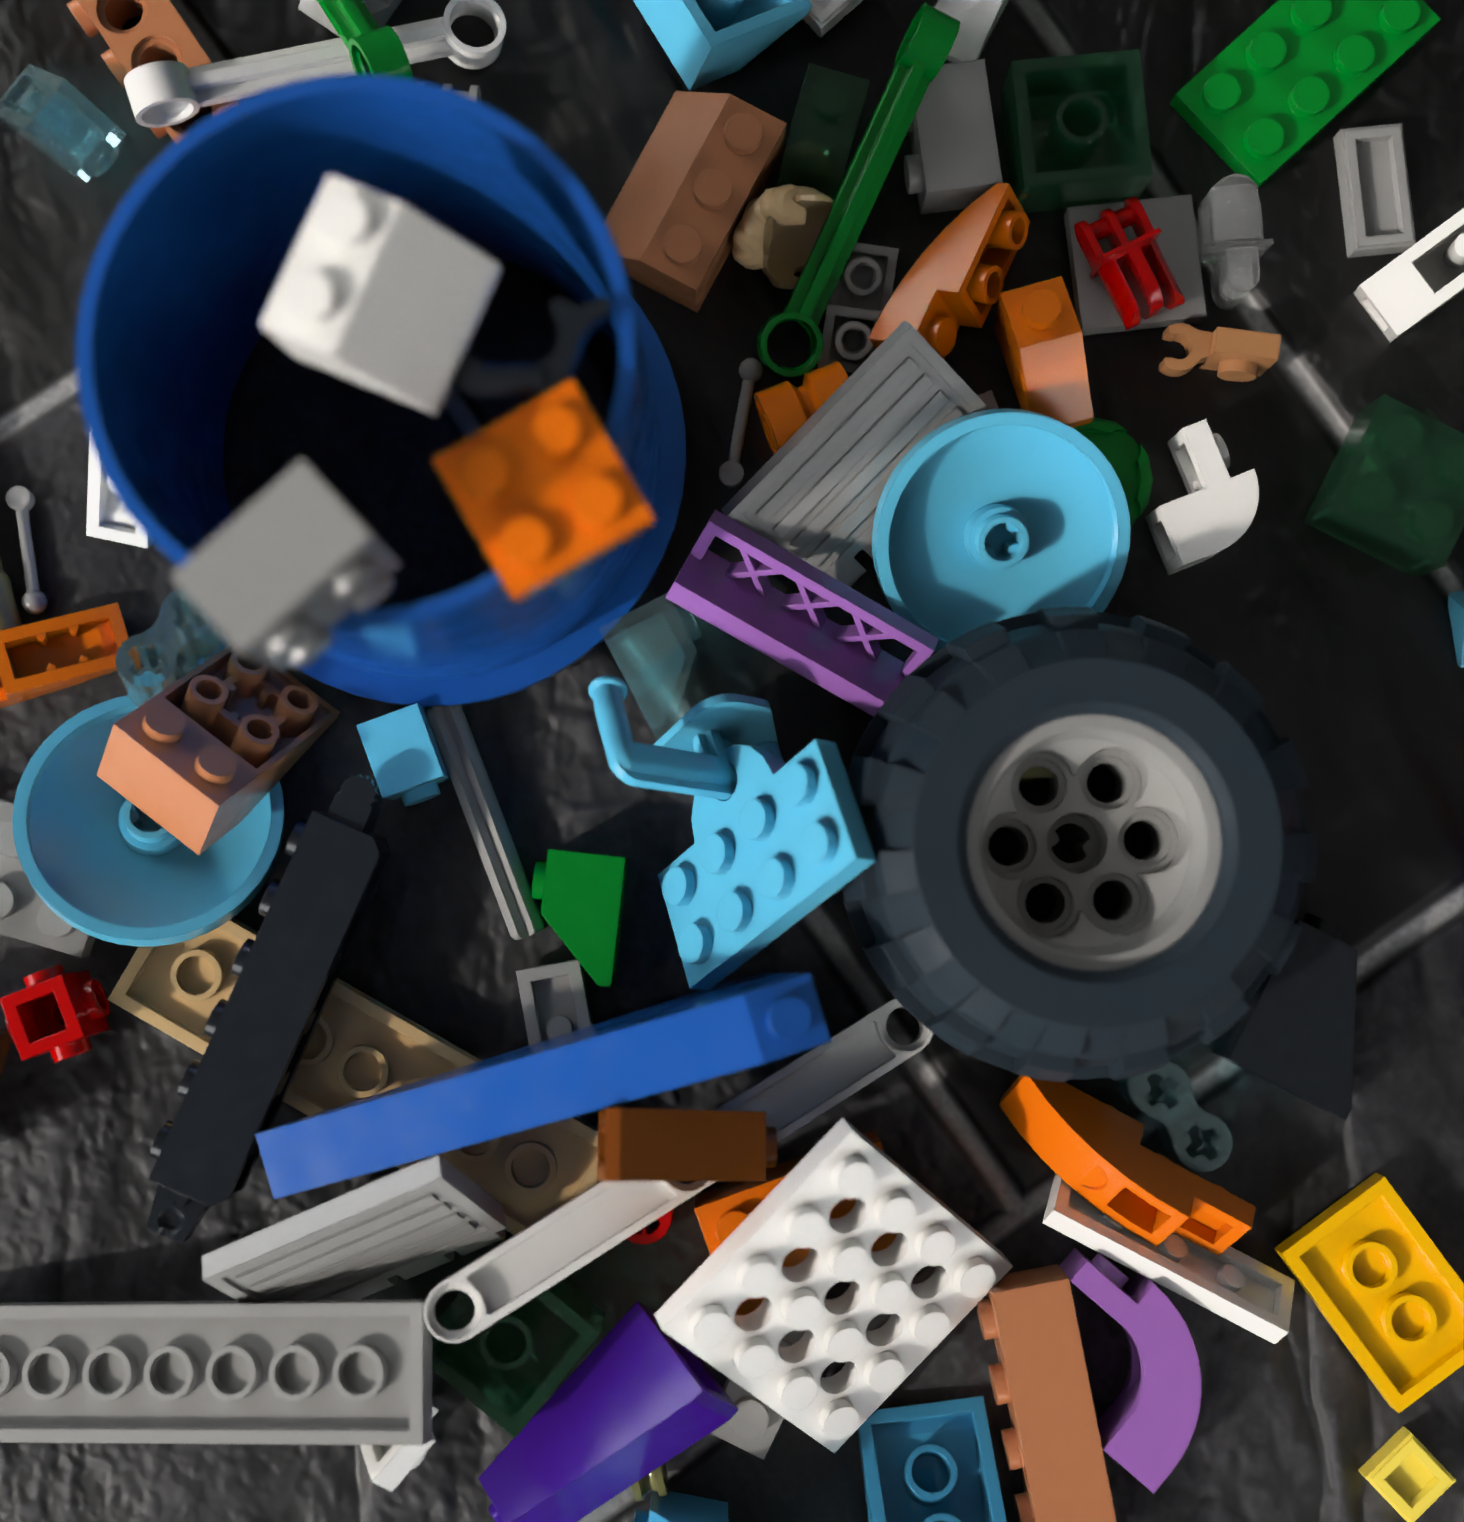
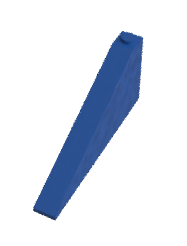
M756 972L716 985L710 990H700L258 1132L255 1136L273 1198L278 1199L765 1064L831 1042L810 972Z

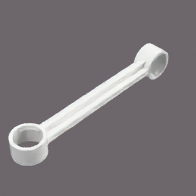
M451 0L445 8L443 17L391 28L399 37L410 64L448 57L455 64L463 68L482 69L491 65L500 54L506 33V19L502 9L494 0ZM472 15L479 17L491 26L494 32V41L483 47L468 46L456 38L451 30V25L455 19L461 16ZM339 37L190 68L182 62L172 60L151 62L130 71L124 78V85L136 122L141 126L158 128L176 125L189 120L202 107L244 99L263 90L294 81L331 75L356 74L349 50Z

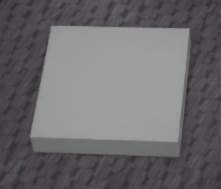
M1192 194L1139 200L1153 228L1157 229L1160 227L1162 231L1156 242L1185 298V303L1170 310L1163 306L1157 315L1147 320L1141 318L1139 325L1129 330L1125 329L1100 277L1090 278L1089 274L1092 269L1077 241L1074 225L1082 220H1085L1088 224L1099 220V213L1107 208H1110L1113 212L1124 208V202L1067 208L1064 214L1074 305L1083 336L1168 327L1174 323L1196 324L1202 323L1207 317ZM1131 226L1123 229L1129 241L1137 238ZM1107 238L1098 241L1103 253L1112 250Z

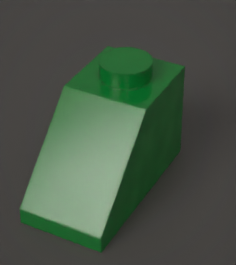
M548 849L547 862L536 861L532 899L542 900L541 915L598 986L612 987L615 984L629 857Z

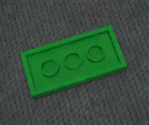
M1278 0L1174 95L1170 105L1254 193L1437 25L1441 18L1423 0Z

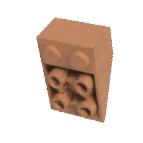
M230 644L114 723L97 776L197 855H200L238 825L337 719L340 712L288 671L281 672L243 656Z

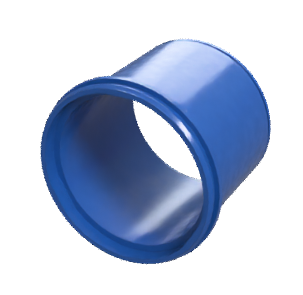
M372 74L331 75L287 83L263 90L228 105L195 125L172 143L142 173L115 211L101 237L89 267L80 301L76 333V375L81 410L91 445L106 479L124 509L144 534L180 567L229 524L233 517L227 500L223 473V442L226 418L233 391L246 361L256 343L265 333V330L259 326L260 321L328 173L401 201L483 254L504 259L541 276L567 294L578 305L602 297L610 300L613 315L598 327L617 354L619 367L616 393L605 434L654 516L656 524L517 604L512 600L494 569L474 582L427 600L389 608L369 609L361 614L351 610L329 630L334 639L328 648L314 661L298 670L326 685L358 697L396 705L410 706L418 703L421 707L459 706L490 701L520 692L555 676L582 659L603 642L629 615L646 592L664 560L674 534L684 493L686 431L679 390L671 364L656 331L641 307L630 295L619 252L604 219L579 181L565 164L539 139L506 115L476 99L438 85L408 78Z

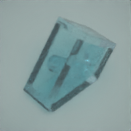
M28 64L0 98V120L65 171L87 183L93 175L95 177L101 176L118 158L120 149L117 145L126 133L66 79Z
M667 593L599 628L656 740L660 739L678 722L698 659V652L693 641L703 637L693 614L680 606L675 608L673 603L665 598Z

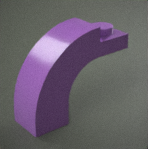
M1075 1247L1059 1267L1074 1285L1120 1323L1126 1335L1130 1352L1129 1371L1125 1384L1114 1402L1097 1421L1102 1449L1152 1493H1155L1181 1460L1196 1428L1202 1394L1201 1371L1196 1347L1190 1331L1177 1308L1150 1279L1137 1273L1123 1289L1122 1287L1129 1278L1118 1267L1100 1253H1097L1092 1260H1089Z

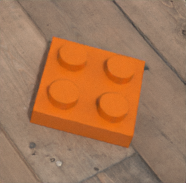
M573 378L431 459L506 590L516 604L656 524L654 516Z

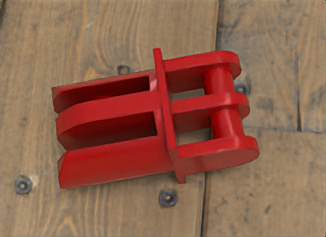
M1135 196L1124 201V208L1113 212L1110 208L1099 213V220L1091 224L1082 220L1074 225L1077 241L1092 269L1089 276L1091 279L1097 276L1100 277L1126 330L1139 325L1141 318L1147 320L1157 315L1163 306L1170 310L1185 303V298L1156 242L1162 231L1160 227L1157 229L1153 228L1142 204ZM1129 226L1132 227L1137 237L1131 241L1128 240L1123 230ZM1107 238L1112 250L1103 253L1098 243L1099 240Z

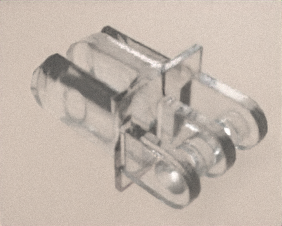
M1237 173L1223 177L1207 193L1198 208L1201 254L1199 256L1200 266L1210 268L1213 301L1218 307L1227 310L1238 306L1242 299L1257 285L1260 280L1259 259L1274 243L1273 239H1264L1262 209L1257 184L1249 176Z

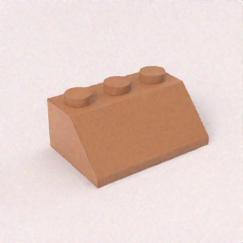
M675 91L605 219L606 226L619 252L625 275L698 313L733 248L734 230L742 219L747 204L754 198L762 195L784 154L787 123L732 94Z

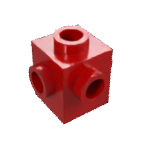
M62 964L55 965L24 977L25 989L0 998V1003L6 1017L8 1033L17 1047L21 1060L51 1053L54 1063L61 1062L92 1050L93 1047L89 1037L110 1030L106 1018L110 1013L108 996L101 983L91 978L89 970L65 974Z

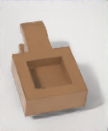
M1174 323L1165 329L1162 340L1179 342L1183 345L1186 355L1183 359L1165 357L1159 364L1158 371L1169 377H1179L1187 374L1195 365L1199 364V369L1218 371V378L1226 381H1252L1256 379V376H1261L1279 360L1281 334L1217 327L1213 332L1195 329L1185 323Z

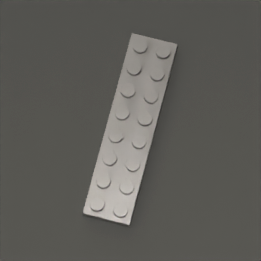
M426 1299L0 1303V1442L424 1445L432 1440V1333L427 1329L423 1317Z

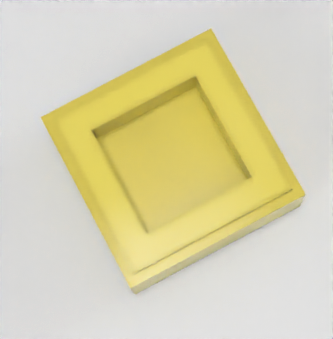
M1404 1426L1358 1469L1361 1475L1406 1522H1415L1456 1481L1445 1467Z

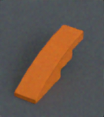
M118 602L0 630V708L62 690L136 665Z

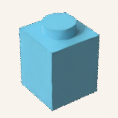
M418 703L356 725L382 798L390 800L401 798L404 807L415 805L440 795L441 792L438 784L451 779L426 714L428 708L421 707Z

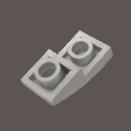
M856 243L826 308L822 334L823 351L818 362V368L838 361L846 372L854 373L876 350L868 337L892 296L899 248Z

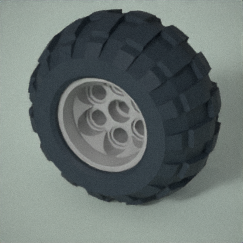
M1090 607L1039 609L1035 613L1015 616L995 623L989 622L949 642L913 670L890 694L862 735L852 757L853 760L847 777L877 861L842 887L845 900L843 902L849 921L860 947L863 948L874 970L891 994L921 1024L963 1053L1012 1071L1014 1074L1040 1080L1065 1082L1068 1079L1105 1077L1117 1080L1141 1075L1163 1068L1171 1058L1180 1055L1199 1043L1208 1045L1231 1028L1251 1008L1247 1002L1256 993L1269 973L1277 975L1292 952L1302 929L1301 926L1293 923L1299 908L1304 882L1315 881L1317 862V833H1306L1304 810L1299 791L1300 787L1309 785L1301 760L1292 740L1288 737L1280 739L1270 720L1260 708L1259 704L1265 699L1226 660L1218 663L1202 650L1190 644L1191 639L1184 633L1139 615L1134 618H1128L1110 613L1095 612ZM1034 766L1046 768L1054 775V778L1048 780L1050 784L1049 795L1039 806L1028 803L1019 791V781L1022 774ZM1095 766L1106 768L1115 779L1114 794L1105 803L1094 799L1087 789L1086 781L1088 774ZM1134 822L1144 825L1151 836V847L1147 854L1140 859L1132 857L1125 849L1123 842L1125 831ZM1062 825L1072 827L1080 838L1073 845V850L1077 856L1069 862L1059 860L1052 850V847L1059 842V837L1055 831ZM1000 827L1013 831L1018 837L1020 844L1019 854L1008 865H1000L995 862L988 849L989 838ZM1110 881L1117 886L1121 893V906L1113 916L1105 919L1096 912L1093 905V895L1101 883ZM1038 884H1045L1055 895L1056 905L1054 912L1049 918L1036 922L1026 911L1025 899L1032 887Z

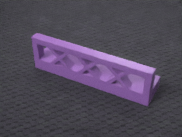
M717 510L710 517L665 597L873 717L898 685L932 655L939 640L936 636ZM716 536L739 549L744 561L729 562L708 550V547ZM782 574L796 582L800 593L785 594L772 587L768 575ZM840 607L852 614L855 624L840 626L826 617L823 608ZM895 639L914 651L903 662L882 650L878 640Z

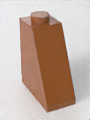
M605 1108L598 1112L597 1180L766 1181V1167L776 1166L777 1132L775 1126H766L765 1111Z

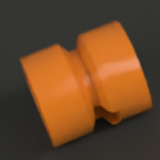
M836 361L805 373L802 386L796 388L790 382L785 381L754 393L758 415L773 454L849 378L840 362Z

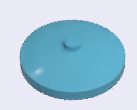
M1004 408L973 412L951 420L927 434L908 451L893 470L884 486L874 516L872 530L874 569L883 595L893 612L939 638L935 648V652H937L954 639L989 622L995 623L1011 617L1035 613L1039 609L1090 607L1095 612H1103L1114 596L1126 567L1131 532L1129 509L1121 482L1112 465L1089 439L1057 419L1028 410Z
M158 693L131 694L98 703L76 714L54 730L31 757L22 774L16 791L12 816L13 838L19 861L31 885L42 901L58 917L87 935L115 944L136 947L163 946L188 941L222 926L235 917L255 898L270 877L282 847L285 826L283 793L280 781H278L238 825L203 853L197 855L97 776L113 724Z

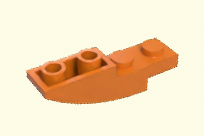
M998 182L948 224L925 249L894 291L868 337L876 349L905 320L945 359L946 355L952 351L955 345L959 326L982 328L992 305L998 301L1000 293H1002L1005 276L1016 252L1022 248L1028 235L1030 220L1009 183Z
M1022 1075L1002 1095L999 1106L1013 1126L1037 1155L1065 1183L1098 1210L1157 1247L1174 1232L1219 1256L1252 1228L1256 1206L1233 1195L1222 1186L1213 1184L1173 1163L1167 1157L1141 1146L1140 1142L1144 1124L1120 1112L1115 1107L1103 1103L1065 1082L1040 1080Z

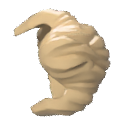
M791 183L766 189L760 197L754 198L747 204L742 219L734 230V245L732 248L734 260L744 266V268L751 270L761 269L774 287L787 290L794 289L799 279L794 274L803 270L834 200L814 188L796 186Z

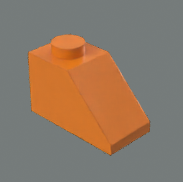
M1062 276L1000 293L994 332L1021 410L1044 414L1057 419L1071 428L1092 423L1094 415L1082 330Z

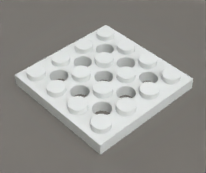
M842 1117L654 1315L663 1332L835 1453L978 1304L977 1302L984 1298L992 1286L996 1285L1006 1275L1013 1265L999 1249ZM846 1198H856V1203L848 1214L837 1219L829 1218L831 1210L838 1202ZM888 1232L897 1233L895 1240L889 1247L882 1251L871 1252L874 1242L881 1235ZM797 1248H810L807 1257L801 1263L792 1267L782 1266L786 1256ZM928 1265L936 1266L934 1273L927 1280L918 1284H912V1280L919 1270ZM840 1281L851 1282L848 1290L840 1297L825 1299L828 1290L834 1284ZM764 1297L761 1305L752 1313L735 1315L739 1305L746 1299ZM881 1313L891 1314L889 1320L882 1327L872 1331L866 1330L871 1320ZM805 1330L802 1338L795 1344L779 1347L782 1338L790 1331ZM846 1362L837 1374L830 1377H821L823 1371L831 1363Z

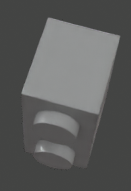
M985 59L943 64L934 80L929 84L907 132L909 133L912 155L904 156L905 185L908 194L917 193L920 215L966 209L996 183H1003Z

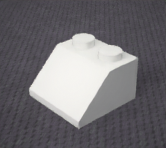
M328 173L259 326L295 358L437 415L452 382V376L464 351H466L502 268L499 263L403 202Z

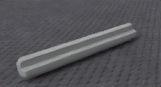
M462 706L429 707L426 711L429 723L509 934L514 940H521L539 933L544 929V921L536 900L532 899L531 887Z

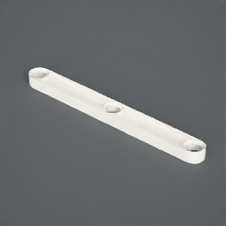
M893 999L880 1005L831 1036V1042L810 1049L715 1110L765 1111L766 1126H775L777 1142H779L922 1051L930 1043L933 1032L918 1021L919 1033L911 1044L900 1045L894 1042L886 1030V1021L894 1009L905 1008L897 999ZM677 1181L598 1182L439 1282L430 1291L424 1304L423 1317L427 1329L435 1338L446 1343H460L472 1338L716 1181H694L688 1184H682ZM450 1290H461L467 1293L473 1299L475 1305V1314L472 1321L466 1327L459 1330H449L442 1327L434 1313L438 1298Z

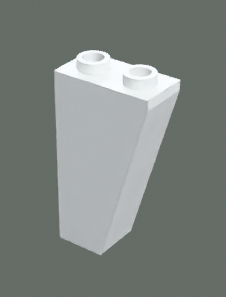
M1464 208L1360 284L1353 293L1390 343L1464 290Z

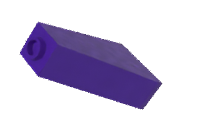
M637 1301L478 1477L492 1502L488 1506L489 1513L495 1522H577L728 1422L739 1409L701 1358L663 1332L654 1315L656 1312Z

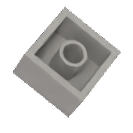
M301 458L170 577L241 655L283 672L291 664L296 669L303 668L320 656L334 639L329 630L352 609L361 614L381 601L395 584V580L390 575L403 563L342 496Z

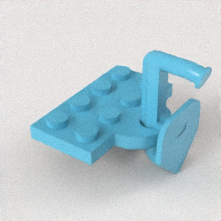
M612 675L599 676L591 681L588 686V694L594 702L598 728L612 772L621 781L634 787L694 795L691 817L694 844L658 874L662 895L666 903L690 989H712L877 861L836 742L814 739L785 764L778 745L769 702L761 698L725 693L709 697L697 703L653 745L634 742L623 700L628 695L626 683L619 677Z

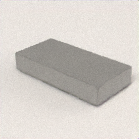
M1402 123L1340 129L1333 137L1347 258L1405 252L1416 244Z

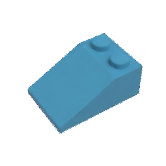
M983 1396L875 1410L857 1429L868 1522H1007Z

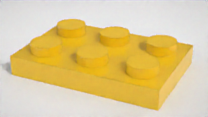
M1375 1172L1274 1248L1388 1405L1397 1413L1402 1412L1464 1365V1283L1385 1176Z

